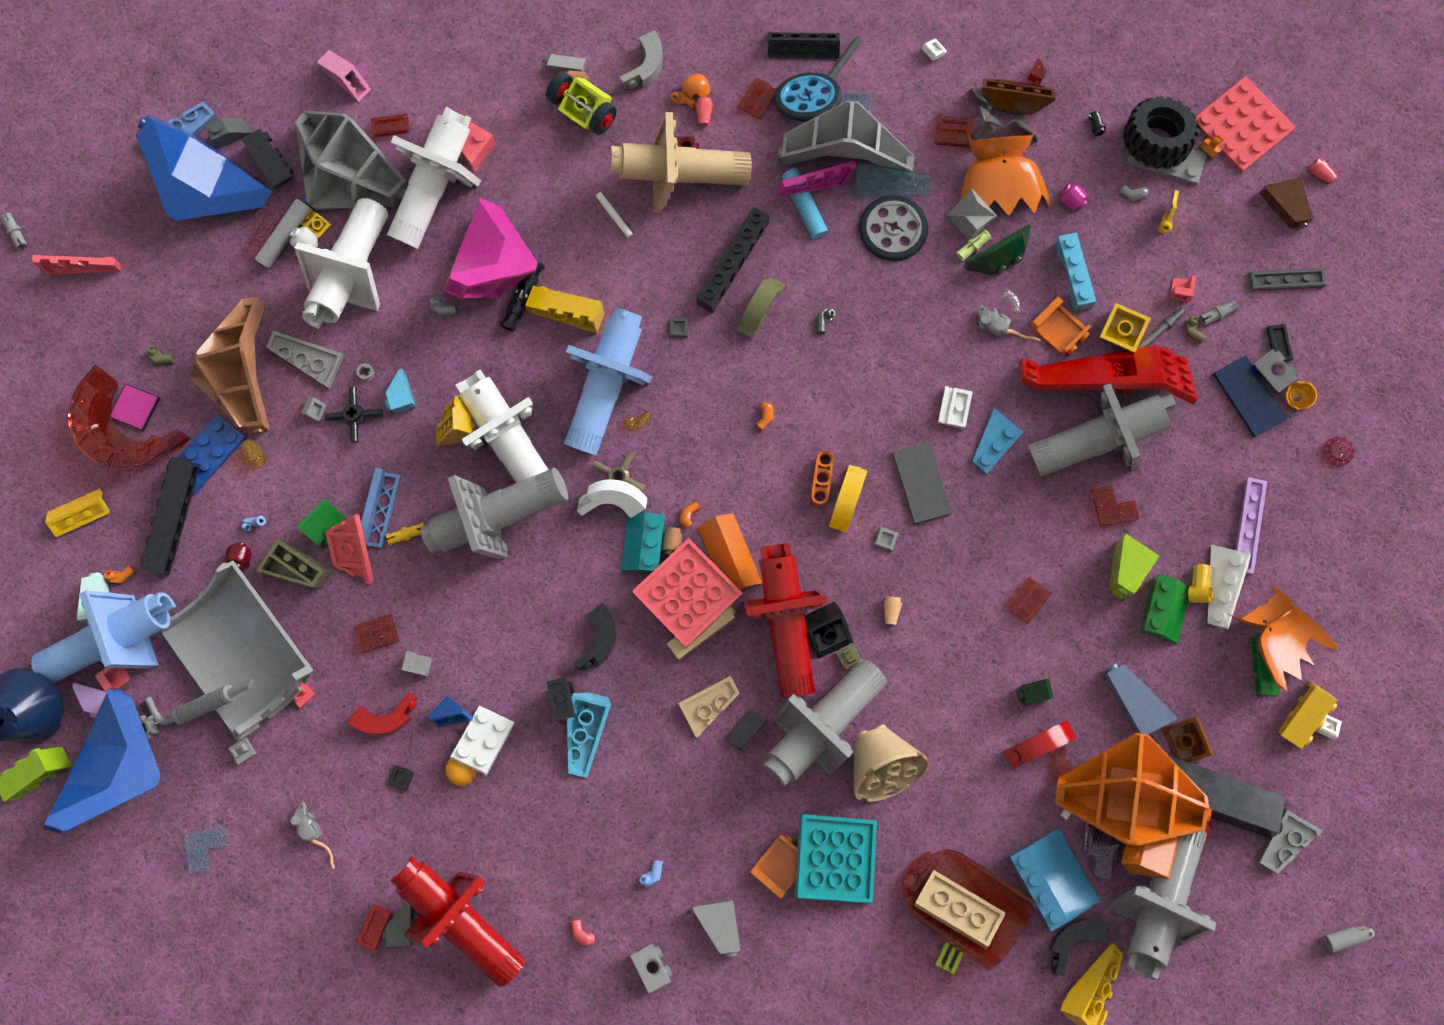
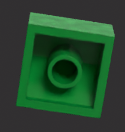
M323 499L297 527L317 546L323 548L328 547L325 531L347 518L330 502Z

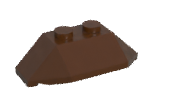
M983 78L982 81L983 93L996 110L1002 112L1033 115L1053 103L1056 98L1055 89L1037 84Z

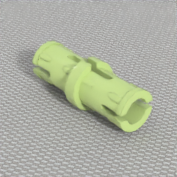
M984 229L974 239H969L967 244L956 252L958 258L964 262L971 254L978 252L982 245L992 239L990 233Z

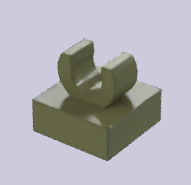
M852 643L835 653L845 670L862 660Z

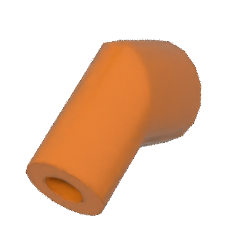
M683 91L673 92L670 96L674 104H687L692 109L696 107L695 103L697 100L684 94Z

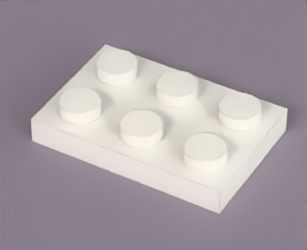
M479 706L473 716V721H470L454 749L451 759L487 776L509 736L514 722Z

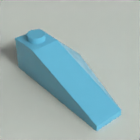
M573 693L571 698L576 717L567 719L568 773L587 778L611 703L609 698L593 693Z

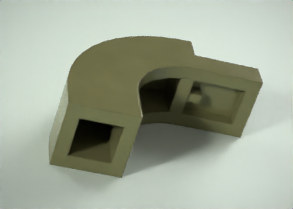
M771 277L764 279L751 298L737 330L754 338L760 331L771 306L783 292L786 285Z

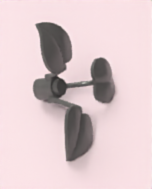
M974 88L968 91L974 93L987 106V110L981 106L979 107L982 121L979 124V128L972 135L976 140L988 139L990 136L993 138L1011 124L1018 125L1032 135V128L1016 117L1002 125L990 113L991 108L995 109V107L986 95ZM992 123L1000 128L993 132L994 127L990 124ZM1034 133V134H1033V138H1034L1035 142H1037V141H1038V137H1037L1036 134Z

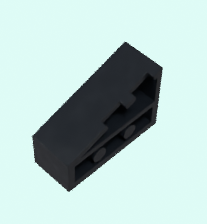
M259 128L241 139L274 189L293 179L291 173L294 171L288 162L286 164L282 162L280 158L283 155L277 147H272L270 142L273 140L267 131L263 133Z

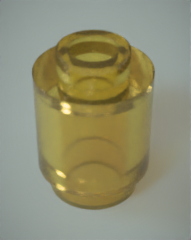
M249 439L240 445V453L252 468H259L266 463L267 455L257 442Z

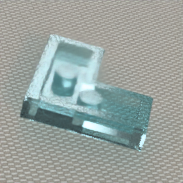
M225 826L184 834L189 874L211 870L208 850L228 846Z

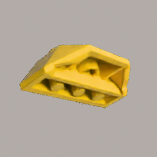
M454 396L446 405L441 421L436 426V446L463 443L462 439L474 432V421H471V414L459 396Z

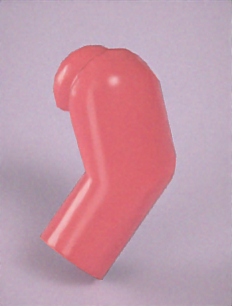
M581 920L571 921L574 939L586 947L594 944L595 936L592 933L587 934L582 930Z

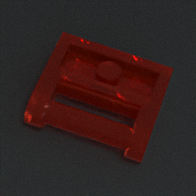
M937 113L934 145L971 148L967 131L972 138L974 116L965 118L943 116V114ZM942 123L967 125V127L942 125Z

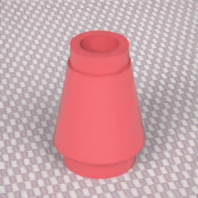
M699 97L695 103L698 124L709 125L713 103L711 98Z
M1317 158L1308 168L1311 171L1310 174L1328 184H1331L1337 177L1324 159Z

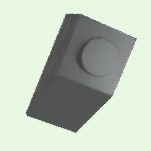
M219 118L205 125L211 140L218 149L251 134L244 118Z
M406 904L386 925V930L383 931V942H386V947L414 945V942L409 941L403 935L414 923V908L409 904Z

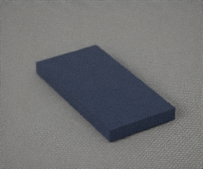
M1246 355L1213 373V376L1253 437L1287 419Z

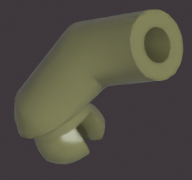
M1190 316L1185 322L1186 333L1201 344L1206 335L1197 330L1198 318Z
M155 346L147 348V356L155 364L174 363L173 354L163 355Z

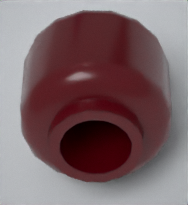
M236 542L227 547L224 563L234 561L242 572L250 566L252 551L245 543Z

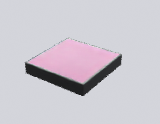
M125 383L109 417L144 431L160 397Z

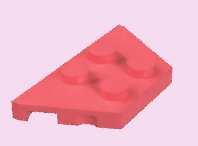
M355 514L325 531L333 566L339 570L346 571L347 574L353 577L358 575L365 579L364 583L371 584L374 579L360 516Z

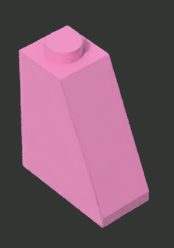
M328 50L317 61L325 74L358 102L371 90L353 64L331 50Z

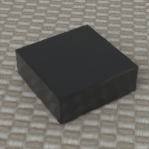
M395 765L388 784L407 791L414 771Z

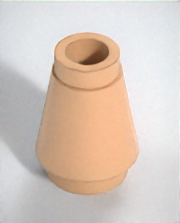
M886 596L885 601H883L885 623L896 625L902 606L901 598Z

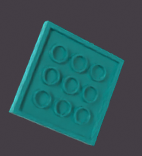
M800 814L795 898L873 903L877 821Z

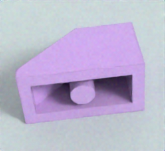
M73 683V690L83 711L90 712V717L96 718L107 692Z

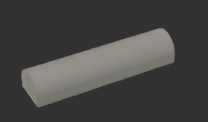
M295 199L255 257V260L270 269L290 240L291 231L299 227L311 208L299 199Z

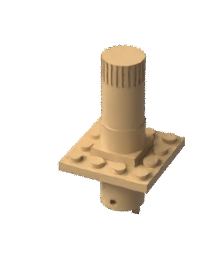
M665 112L652 145L621 143L620 146H610L612 156L610 173L618 174L619 179L653 181L654 213H661L663 208L666 207L667 199H670V194L674 191V184L708 183L747 186L751 177L752 159L749 152L678 147L677 138L674 137L676 120H673V112Z

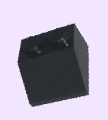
M832 602L805 615L807 636L818 659L853 643L844 614L836 602Z

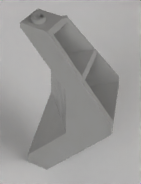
M845 101L788 131L783 136L782 148L778 150V159H781V165L784 166L823 156L866 159L901 177L907 178L912 177L915 155L856 101Z
M305 111L294 122L297 131L306 199L311 207L316 210L353 209L360 198L375 200L384 207H395L402 200L408 187L406 179L345 113Z

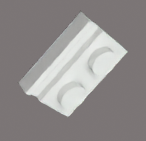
M945 386L938 424L942 423L947 426L965 429L972 391Z

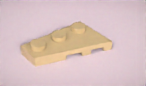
M728 676L678 704L695 737L698 738L740 693L732 677Z

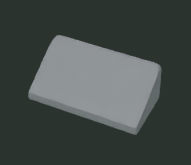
M551 54L547 62V69L551 72H568V70L584 72L586 59Z

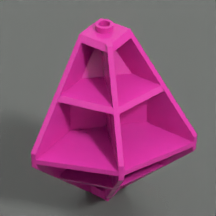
M480 198L442 293L450 294L460 299H497L530 273L535 272L538 262L500 206Z

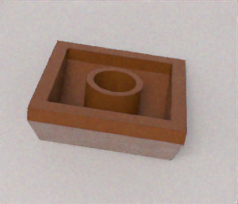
M1198 716L1162 728L1174 758L1192 762L1213 755Z

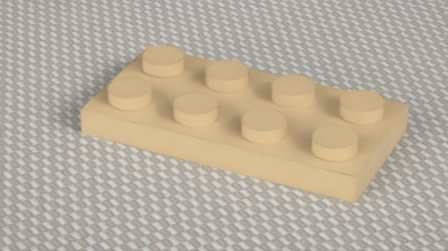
M934 870L914 904L918 909L986 950L1006 914Z

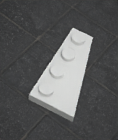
M1211 545L1210 566L1212 567L1211 587L1213 598L1212 602L1208 603V624L1229 630L1232 616L1227 614L1233 615L1251 558L1249 553Z

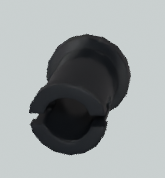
M1091 112L1088 117L1093 128L1092 133L1095 136L1103 135L1106 132V125L1102 122L1100 112Z

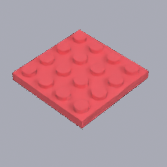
M1246 76L1196 116L1199 130L1207 138L1210 137L1213 140L1220 135L1224 139L1219 145L1222 149L1221 152L1241 173L1296 128Z
M689 538L632 591L685 648L691 645L743 595L734 583Z

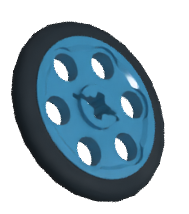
M802 73L786 79L779 85L774 95V105L783 116L791 120L809 121L838 106L842 99V90L833 78L825 74ZM824 91H829L827 94H822ZM819 103L825 104L823 106H817V104ZM802 107L807 108L806 110H799Z

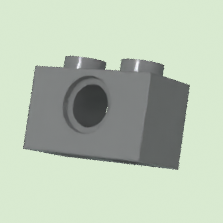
M1272 349L1255 362L1254 366L1279 394L1298 379L1296 376L1298 372L1292 365L1287 366L1283 360L1286 358L1279 350L1275 352ZM1279 365L1282 367L1283 372L1281 375H1274L1271 372V368Z
M652 943L630 955L648 993L671 982L670 976L673 973L668 964H663L661 957L664 955L659 945L655 946ZM650 961H655L658 964L657 972L652 973L648 970L647 965Z

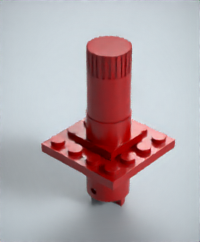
M790 543L761 547L762 559H759L758 563L764 598L743 601L744 611L751 618L763 617V613H765L768 620L780 697L789 698L793 694L798 697L814 693L815 684L804 613H807L806 606L811 607V609L822 608V604L827 603L826 595L819 589L801 592L796 556L791 554Z
M411 856L407 860V865L390 879L396 886L395 892L420 914L403 935L409 941L428 948L439 940V934H441L498 987L501 988L510 983L522 969L525 958L470 906L471 897H475L481 892L485 880L479 875L458 872L447 884L424 861L419 863Z

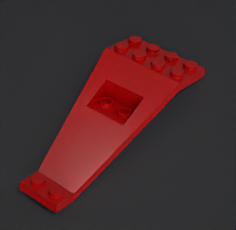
M1157 345L1137 348L1135 353L1124 350L1040 366L1033 360H1026L1024 358L1018 363L1020 382L1035 390L1103 389L1104 385L1111 383L1113 389L1123 394L1127 393L1130 395L1133 389H1162L1192 405L1198 400L1188 360L1182 355L1177 356L1166 347L1161 348Z

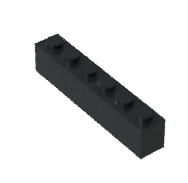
M171 457V461L168 462L166 479L163 480L161 485L162 493L156 503L157 511L151 521L152 529L146 539V550L140 560V569L164 575L170 574L201 464Z

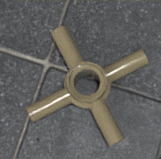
M628 450L621 466L613 469L598 461H595L593 464V468L608 475L609 480H616V474L622 472L623 479L621 481L635 486L642 493L646 489L645 485L630 478L627 469L636 454L631 450Z

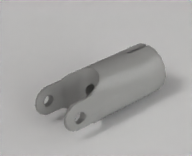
M1366 926L1350 927L1324 935V941L1328 951L1333 954L1358 946L1366 940L1372 939L1375 936V932Z

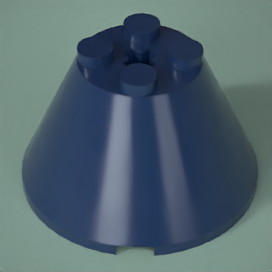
M15 668L1 674L0 741L33 744L43 742L52 737L59 730L61 717L64 714L62 697L52 681L41 673L37 674L29 671L28 668Z

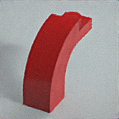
M408 692L398 707L386 716H375L364 707L359 706L348 723L368 734H392L404 728L413 719L407 713L408 711L412 712L416 708L418 697Z
M1065 720L1003 752L1011 768L1014 769L1072 741L1076 736L1068 721Z

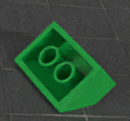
M1158 574L1153 577L1139 633L1178 644L1189 600V586L1178 579Z

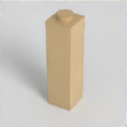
M730 606L687 648L676 637L668 642L667 646L678 661H680L733 622L736 612Z

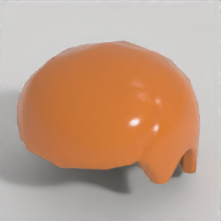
M702 74L687 76L681 85L683 93L691 98L695 94L705 97L711 91L709 82Z

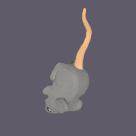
M979 306L978 316L981 329L987 328L995 336H1002L1006 333L1014 334L1027 340L1041 341L1036 337L1025 336L1015 330H1010L1011 320L1002 313L1000 315L997 314L998 311L995 308H992L990 311L987 307Z
M302 802L290 820L291 825L296 826L297 834L301 840L321 846L328 852L331 867L334 869L333 855L330 849L325 844L316 840L323 834L318 822L314 821L315 816L309 812L306 803Z

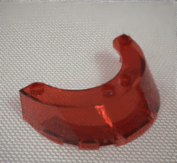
M96 364L79 382L70 400L72 402L67 420L68 427L73 436L72 439L86 457L100 465L121 469L137 467L176 452L191 439L179 429L173 430L161 438L152 435L146 441H138L125 436L117 428L111 416L112 401L118 389V383Z

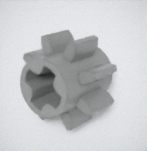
M145 715L139 716L147 740L153 738L152 733L159 732L157 729L159 722L153 720V715L147 718Z

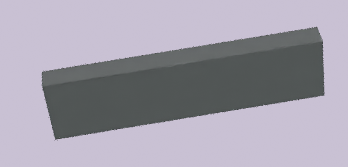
M1324 268L1248 273L1251 291L1327 286Z

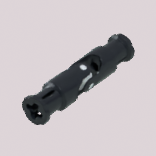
M537 261L538 264L535 272L530 273L519 282L518 288L506 309L507 313L503 321L499 323L500 327L511 332L515 331V324L518 318H521L526 308L525 305L532 286L537 285L538 277L541 271L545 269V265ZM518 300L523 301V304L521 306L519 305Z

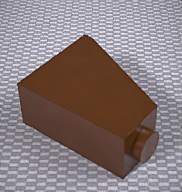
M1301 178L1268 184L1260 191L1262 198L1289 228L1297 227V229H1303L1313 220L1314 217Z

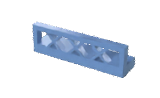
M375 468L361 525L366 546L383 549L401 475L387 473L380 468ZM385 477L395 478L394 486L387 490L384 486ZM387 494L390 498V503L382 508L379 500ZM382 512L386 517L385 522L377 526L374 521L375 516ZM378 530L381 535L379 544L369 542L370 535Z

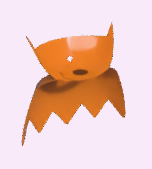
M1036 126L1032 135L972 140L967 131L971 150L978 160L971 164L967 170L960 200L973 189L989 207L995 200L1005 213L1010 215L1020 198L1035 213L1042 195L1050 208L1048 191L1037 165L1031 159L1022 157L1031 143Z
M1272 584L1275 595L1268 600L1267 604L1257 607L1242 619L1230 614L1227 615L1234 617L1247 626L1264 628L1257 640L1261 657L1274 683L1281 691L1280 686L1287 691L1283 671L1301 680L1299 658L1314 665L1306 652V645L1310 638L1327 648L1339 650V647L1313 619L1297 608L1285 593Z

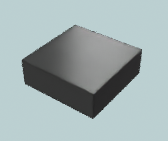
M670 317L669 337H688L689 318Z

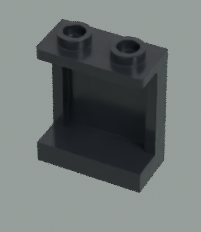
M563 677L546 682L555 721L562 725L567 724V719L576 717L571 698L572 694L575 693L573 683L568 682L567 678Z

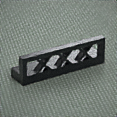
M768 32V57L839 58V33Z

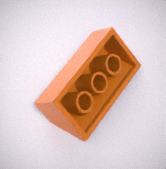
M1179 836L1138 846L1126 844L1121 863L1130 874L1169 879Z

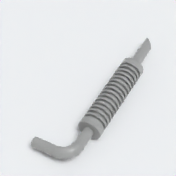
M248 680L235 687L225 685L174 708L172 715L168 717L161 716L152 697L144 699L150 715L154 716L153 720L159 722V725L167 726L174 722L181 725L235 701L236 695L250 689L254 680Z

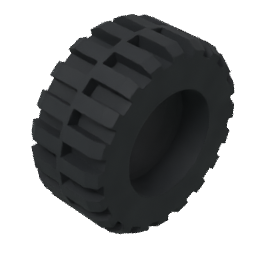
M1152 97L1146 99V101H1141L1133 108L1124 128V145L1126 149L1129 148V154L1131 156L1134 155L1135 160L1139 163L1140 161L1145 163V166L1149 167L1151 165L1157 169L1177 166L1190 155L1199 136V123L1196 120L1195 114L1190 112L1191 110L1187 105L1183 106L1182 102H1176L1173 98L1169 97L1167 99L1163 97H1156L1154 99ZM1149 128L1163 129L1173 138L1158 136Z

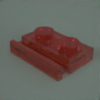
M756 77L738 104V109L761 120L772 103L777 88H773L772 85Z
M1029 576L1006 605V608L1029 624L1052 593Z
M392 614L353 626L362 654L400 641Z

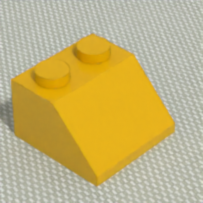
M1116 303L1099 338L1135 353L1151 318Z

